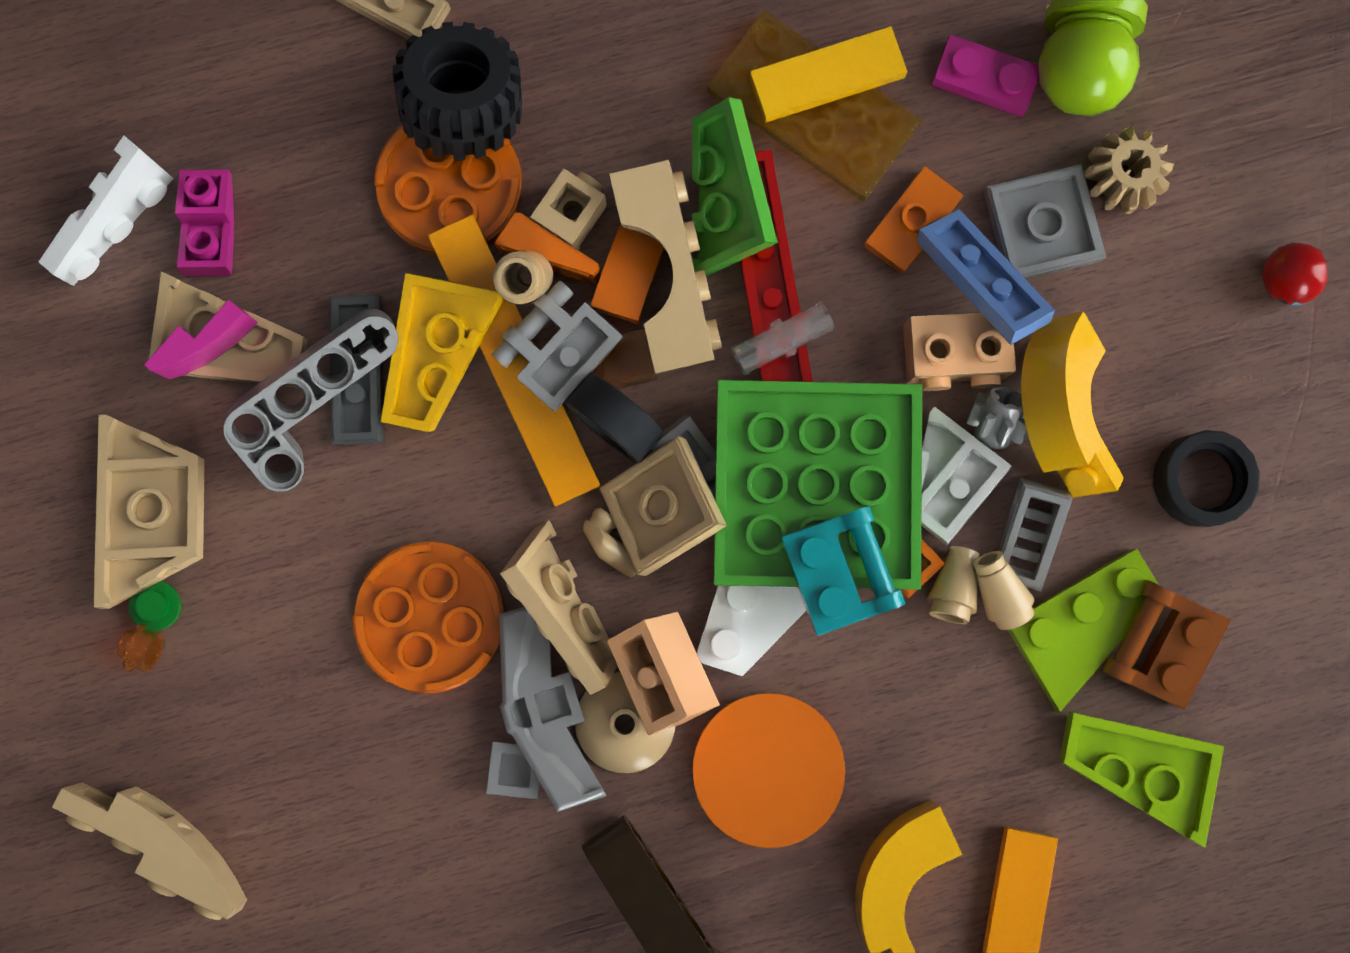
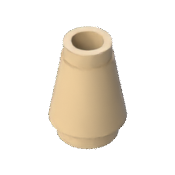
M951 546L949 548L948 556L944 560L945 564L941 567L927 598V602L931 604L929 615L950 623H969L971 614L977 612L978 580L973 563L979 557L978 552L959 546Z
M1000 551L988 552L974 561L973 566L976 570L987 619L995 622L997 628L1001 630L1014 629L1027 623L1034 616V609L1032 607L1034 597L1004 559Z

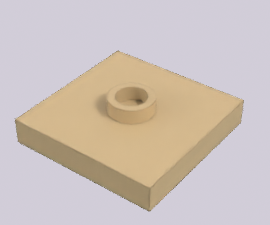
M680 436L675 437L639 463L634 464L599 487L637 575H649L727 526L687 439Z

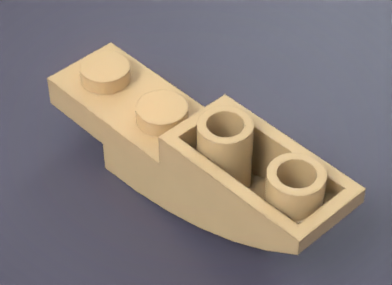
M83 782L61 788L52 808L66 814V822L75 828L87 832L98 830L112 837L111 844L123 852L133 855H139L142 852L144 855L135 874L149 880L147 886L153 891L169 897L179 895L193 902V909L197 913L214 920H221L222 917L228 920L243 909L247 898L235 875L219 852L188 820L160 799L137 786L117 792L115 798Z

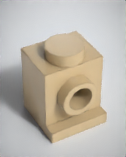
M563 168L530 219L579 251L581 249L580 245L607 207L606 196L601 193L604 188L598 181L584 172H579L575 176ZM570 206H577L582 210V213L575 220H570L564 216L566 209Z

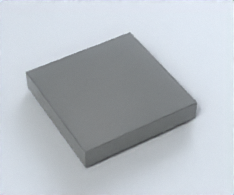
M1081 164L986 186L983 190L998 250L1026 280L1102 262L1107 258Z

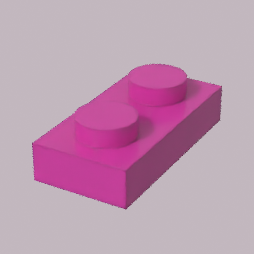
M950 34L931 86L1023 117L1028 109L1039 78V68L1037 64Z

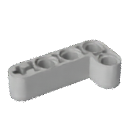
M366 309L359 312L236 399L228 407L223 425L224 436L232 449L266 488L276 492H283L295 488L301 481L304 474L303 451L288 432V429L388 359L395 352L398 345V333L391 318L385 312L377 309ZM371 325L375 330L385 327L381 332L384 341L378 345L372 340L363 343L358 347L360 357L362 358L356 361L351 348L344 340L350 338L354 348L366 338L363 330L366 326ZM328 353H336L341 355L347 364L340 374L329 376L323 374L318 369L317 364L320 358ZM293 383L303 389L305 396L299 403L287 405L277 399L275 395L276 390L284 384ZM242 414H252L261 420L263 427L254 434H244L236 429L233 421ZM275 454H285L292 458L295 464L290 471L277 473L268 468L266 461Z

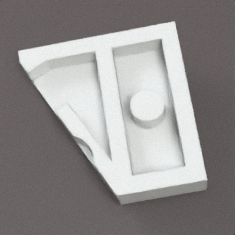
M936 407L930 411L922 446L921 526L947 546L1007 474L1012 465Z
M718 585L696 652L700 662L743 676L806 611L799 588Z

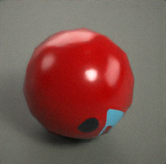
M1296 242L1278 247L1266 259L1263 267L1262 277L1265 289L1271 298L1284 304L1299 306L1313 301L1324 291L1328 280L1327 263L1321 250L1309 244Z

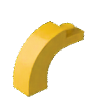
M1084 311L1053 318L1051 323L1036 330L1032 334L1026 348L1021 374L1023 415L1034 454L1044 473L1058 471L1073 498L1118 491L1124 479L1104 444L1093 418L1091 383L1094 372L1106 350Z
M932 800L906 811L890 822L873 841L861 864L855 890V909L859 931L869 953H881L887 949L890 950L888 953H916L907 934L904 919L908 895L914 884L925 873L962 855L941 807Z

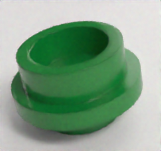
M163 581L130 597L129 613L133 622L138 627L147 631H161L169 628L177 621L181 613L182 603L179 593L172 585Z

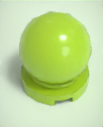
M1052 0L1051 5L1046 6L1044 27L1052 35L1044 43L1038 68L1040 86L1054 106L1068 114L1093 117L1114 109L1133 88L1140 67L1139 47L1134 39L1144 32L1148 5L1144 0Z

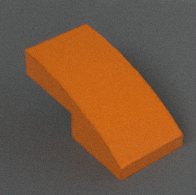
M620 224L590 305L591 308L597 312L639 325L652 282H655L665 251L663 246L646 234L625 230Z

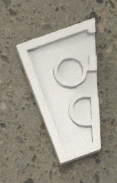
M124 135L114 149L121 158L111 173L107 175L104 172H99L90 184L89 188L93 191L92 201L86 210L81 209L70 214L39 260V263L52 275L73 286L79 280L89 277L97 269L100 262L99 258L112 244L121 242L130 234L133 229V222L147 207H152L162 200L167 192V185L174 179Z

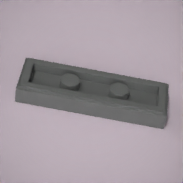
M379 295L329 296L330 333L361 311L366 309L382 311V298ZM371 325L366 326L363 329L366 338L354 348L350 338L344 340L351 348L356 361L362 358L360 357L358 347L368 340L374 341L376 345L383 342L382 328L375 330ZM330 353V376L340 374L346 367V360L339 354ZM383 362L331 399V444L335 446L385 444L384 423L381 422L384 404Z

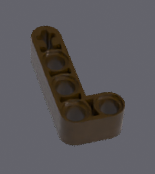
M625 815L581 845L593 869L646 953H721L718 949L712 947L641 835Z

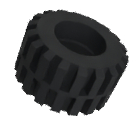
M453 22L442 23V28L434 29L432 26L422 29L421 37L412 35L406 41L407 49H399L395 57L396 65H393L392 73L400 123L403 124L405 134L408 138L415 139L417 147L423 151L432 148L433 156L444 158L446 154H451L454 160H465V155L474 154L477 159L486 156V150L489 148L495 152L504 146L503 138L512 139L516 133V124H520L522 118L521 68L519 67V59L516 52L510 51V44L504 37L495 38L494 31L487 27H483L481 30L475 29V23L463 22L462 26H453ZM457 88L473 90L462 94L445 93L448 90Z

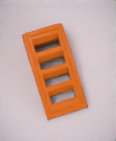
M520 212L514 213L495 242L497 250L504 256L523 250L536 251L546 257L554 273L589 284L597 285L599 282L601 271L597 262Z

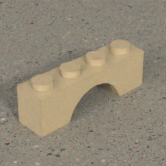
M665 160L609 174L620 223L625 230L641 232L655 239L667 251L672 263L673 284L669 298L662 309L644 323L655 374L715 361L713 350L721 349L722 344L716 319L706 321L702 301L710 300L711 295L705 270L695 272L691 252L700 250L694 221H683L680 203L689 201L683 172L673 173L670 161Z

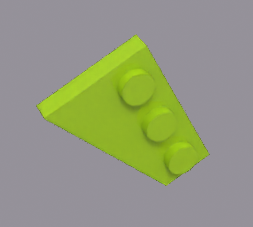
M1131 549L1036 604L1033 606L1034 616L1027 623L1008 630L1055 711L1061 712L1124 639L1145 598V595L1141 594L1147 580L1158 584L1138 549Z
M1068 711L1059 762L1196 844L1206 847L1224 746Z

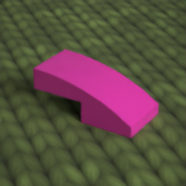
M227 300L197 336L178 326L144 365L152 372L169 380L188 374L227 352L244 338L258 322L243 309Z

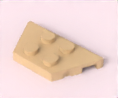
M99 415L94 608L110 609L203 558L205 460L196 454L169 444L158 437L142 430L140 431L108 415Z

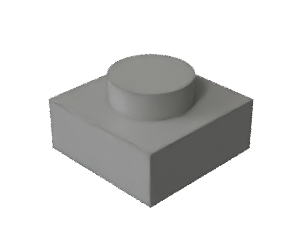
M493 742L486 794L538 799L540 782L518 744Z

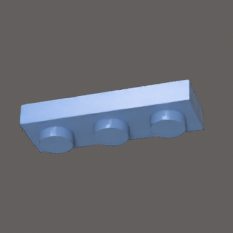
M960 209L919 230L917 243L1010 345L1051 323L1055 312L1053 307Z

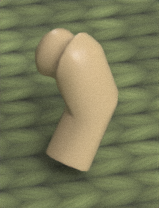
M602 508L595 509L589 521L585 519L583 525L585 536L602 561L629 578L634 577L637 573L624 544L609 535L616 527L611 514Z

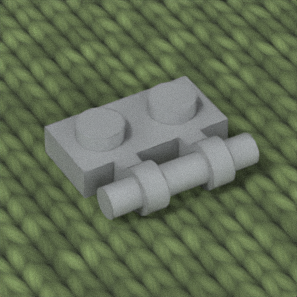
M560 280L547 294L544 293L532 302L534 308L516 328L511 325L502 334L501 337L504 341L491 354L505 368L519 354L523 356L529 364L520 372L517 379L554 412L563 405L587 375L593 372L623 339V336L586 302L572 317L565 312L562 306L574 293ZM551 321L560 330L540 351L530 341Z

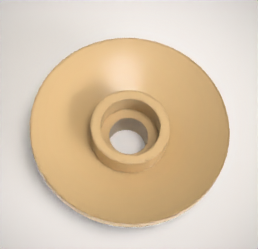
M621 672L613 673L607 687L591 695L586 690L579 703L585 722L575 725L577 739L585 754L598 766L616 773H634L655 764L668 750L673 740L675 727L648 736ZM621 714H628L634 719L635 726L629 733H621L615 726V720Z

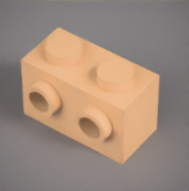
M982 313L911 316L903 325L907 384H923L922 391L951 389V382L970 381L971 388L973 389L1001 386V379H1006L1016 372L1014 343L1010 345Z
M678 612L645 619L607 640L648 736L683 724L720 705Z

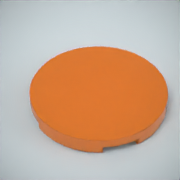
M403 125L400 126L382 148L374 174L377 200L386 222L408 245L421 252L437 256L428 235L473 214L487 245H491L497 240L514 213L518 212L522 200V171L510 141L503 138L504 146L496 152L491 148L487 149L486 156L476 159L474 154L465 155V160H454L451 154H446L444 158L433 156L432 148L423 151L415 145L414 138L407 137L403 130Z
M412 543L385 555L364 577L365 580L356 599L354 616H352L354 637L366 663L386 682L414 692H443L459 687L475 678L495 656L500 646L499 614L505 612L504 599L491 571L471 553L445 543Z
M752 694L738 698L722 707L703 728L693 756L694 787L704 812L723 833L738 842L750 846L779 848L808 838L828 821L835 811L843 792L845 760L836 733L817 710L807 703L785 694Z

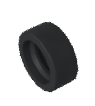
M592 372L587 375L565 402L569 410L585 425L635 463H639L663 434L660 426L636 403L612 384Z
M1204 430L1173 441L1161 452L1154 467L1153 488L1158 502L1172 518L1188 526L1198 527L1218 526L1237 520L1252 507L1259 492L1260 471L1254 454L1240 439L1226 432ZM1198 450H1211L1220 454L1228 463L1233 476L1232 492L1229 498L1220 506L1211 509L1199 508L1191 504L1182 494L1178 483L1179 467L1182 461L1190 453Z

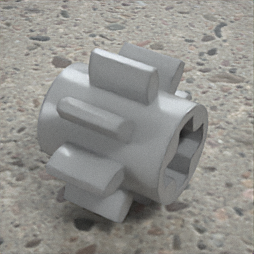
M995 387L991 390L989 396L982 392L978 393L966 421L967 424L976 426L974 430L975 438L992 449H1005L1009 446L1011 440L1021 445L1027 434L1021 394L1007 387Z

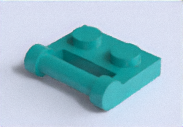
M870 506L780 538L816 636L906 604L901 589L895 590L871 527L870 522L874 521ZM849 529L852 532L875 594V598L864 602L860 600L836 535Z

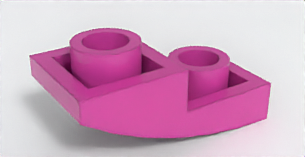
M229 169L180 170L175 215L181 222L177 269L182 276H232L234 251L232 174Z

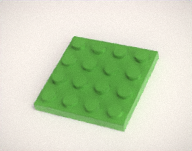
M718 380L715 501L727 526L714 534L713 585L798 587L780 538L870 506L874 521H871L870 524L894 588L921 590L923 384ZM851 530L836 534L856 588L872 589Z

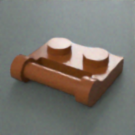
M1147 580L1141 594L1145 595V598L1115 657H1108L1102 671L1185 710L1231 619ZM1164 606L1172 608L1141 670L1133 668Z

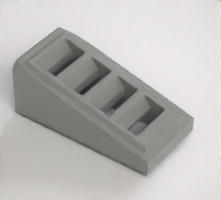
M1020 478L999 551L1008 563L1011 556L1036 563L1034 571L1013 565L1010 566L1026 588L1041 592L1073 497L1064 489ZM1030 498L1053 504L1051 512L1028 506ZM1023 518L1047 524L1046 531L1043 532L1021 525ZM1017 537L1042 544L1040 552L1015 545Z

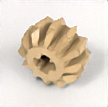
M1133 127L1125 128L1120 133V136L1113 132L1108 133L1101 140V147H1094L1090 151L1088 160L1093 165L1089 166L1084 172L1085 179L1097 182V185L1090 190V197H1098L1102 193L1107 197L1105 210H1112L1118 203H1120L1124 215L1133 213L1138 205L1143 209H1148L1156 203V195H1162L1168 190L1170 183L1164 176H1167L1173 170L1174 164L1160 159L1167 151L1168 145H1158L1154 148L1150 144L1152 141V131L1145 132L1139 139ZM1123 164L1128 166L1126 172L1122 169ZM1131 170L1134 172V178L1128 176Z

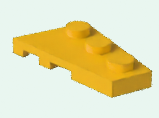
M405 273L396 326L398 345L391 356L381 422L425 432L435 431L504 300L497 291Z

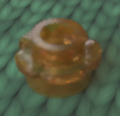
M140 624L135 630H127L117 648L118 657L124 659L122 661L123 669L128 672H132L134 668L143 672L151 671L162 655L165 643L164 636L147 630L148 624Z

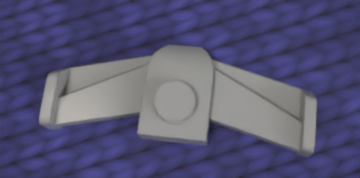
M524 606L499 614L502 703L499 707L507 733L511 734L557 812L607 796L567 727L585 722L570 672L552 677L550 640L541 635L535 620Z

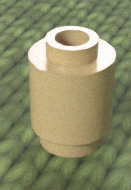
M523 250L509 253L501 258L495 267L493 274L494 285L497 292L506 301L514 304H525L538 299L549 291L553 282V270L546 257L536 251ZM525 266L529 269L532 276L531 285L525 284L521 279V270Z

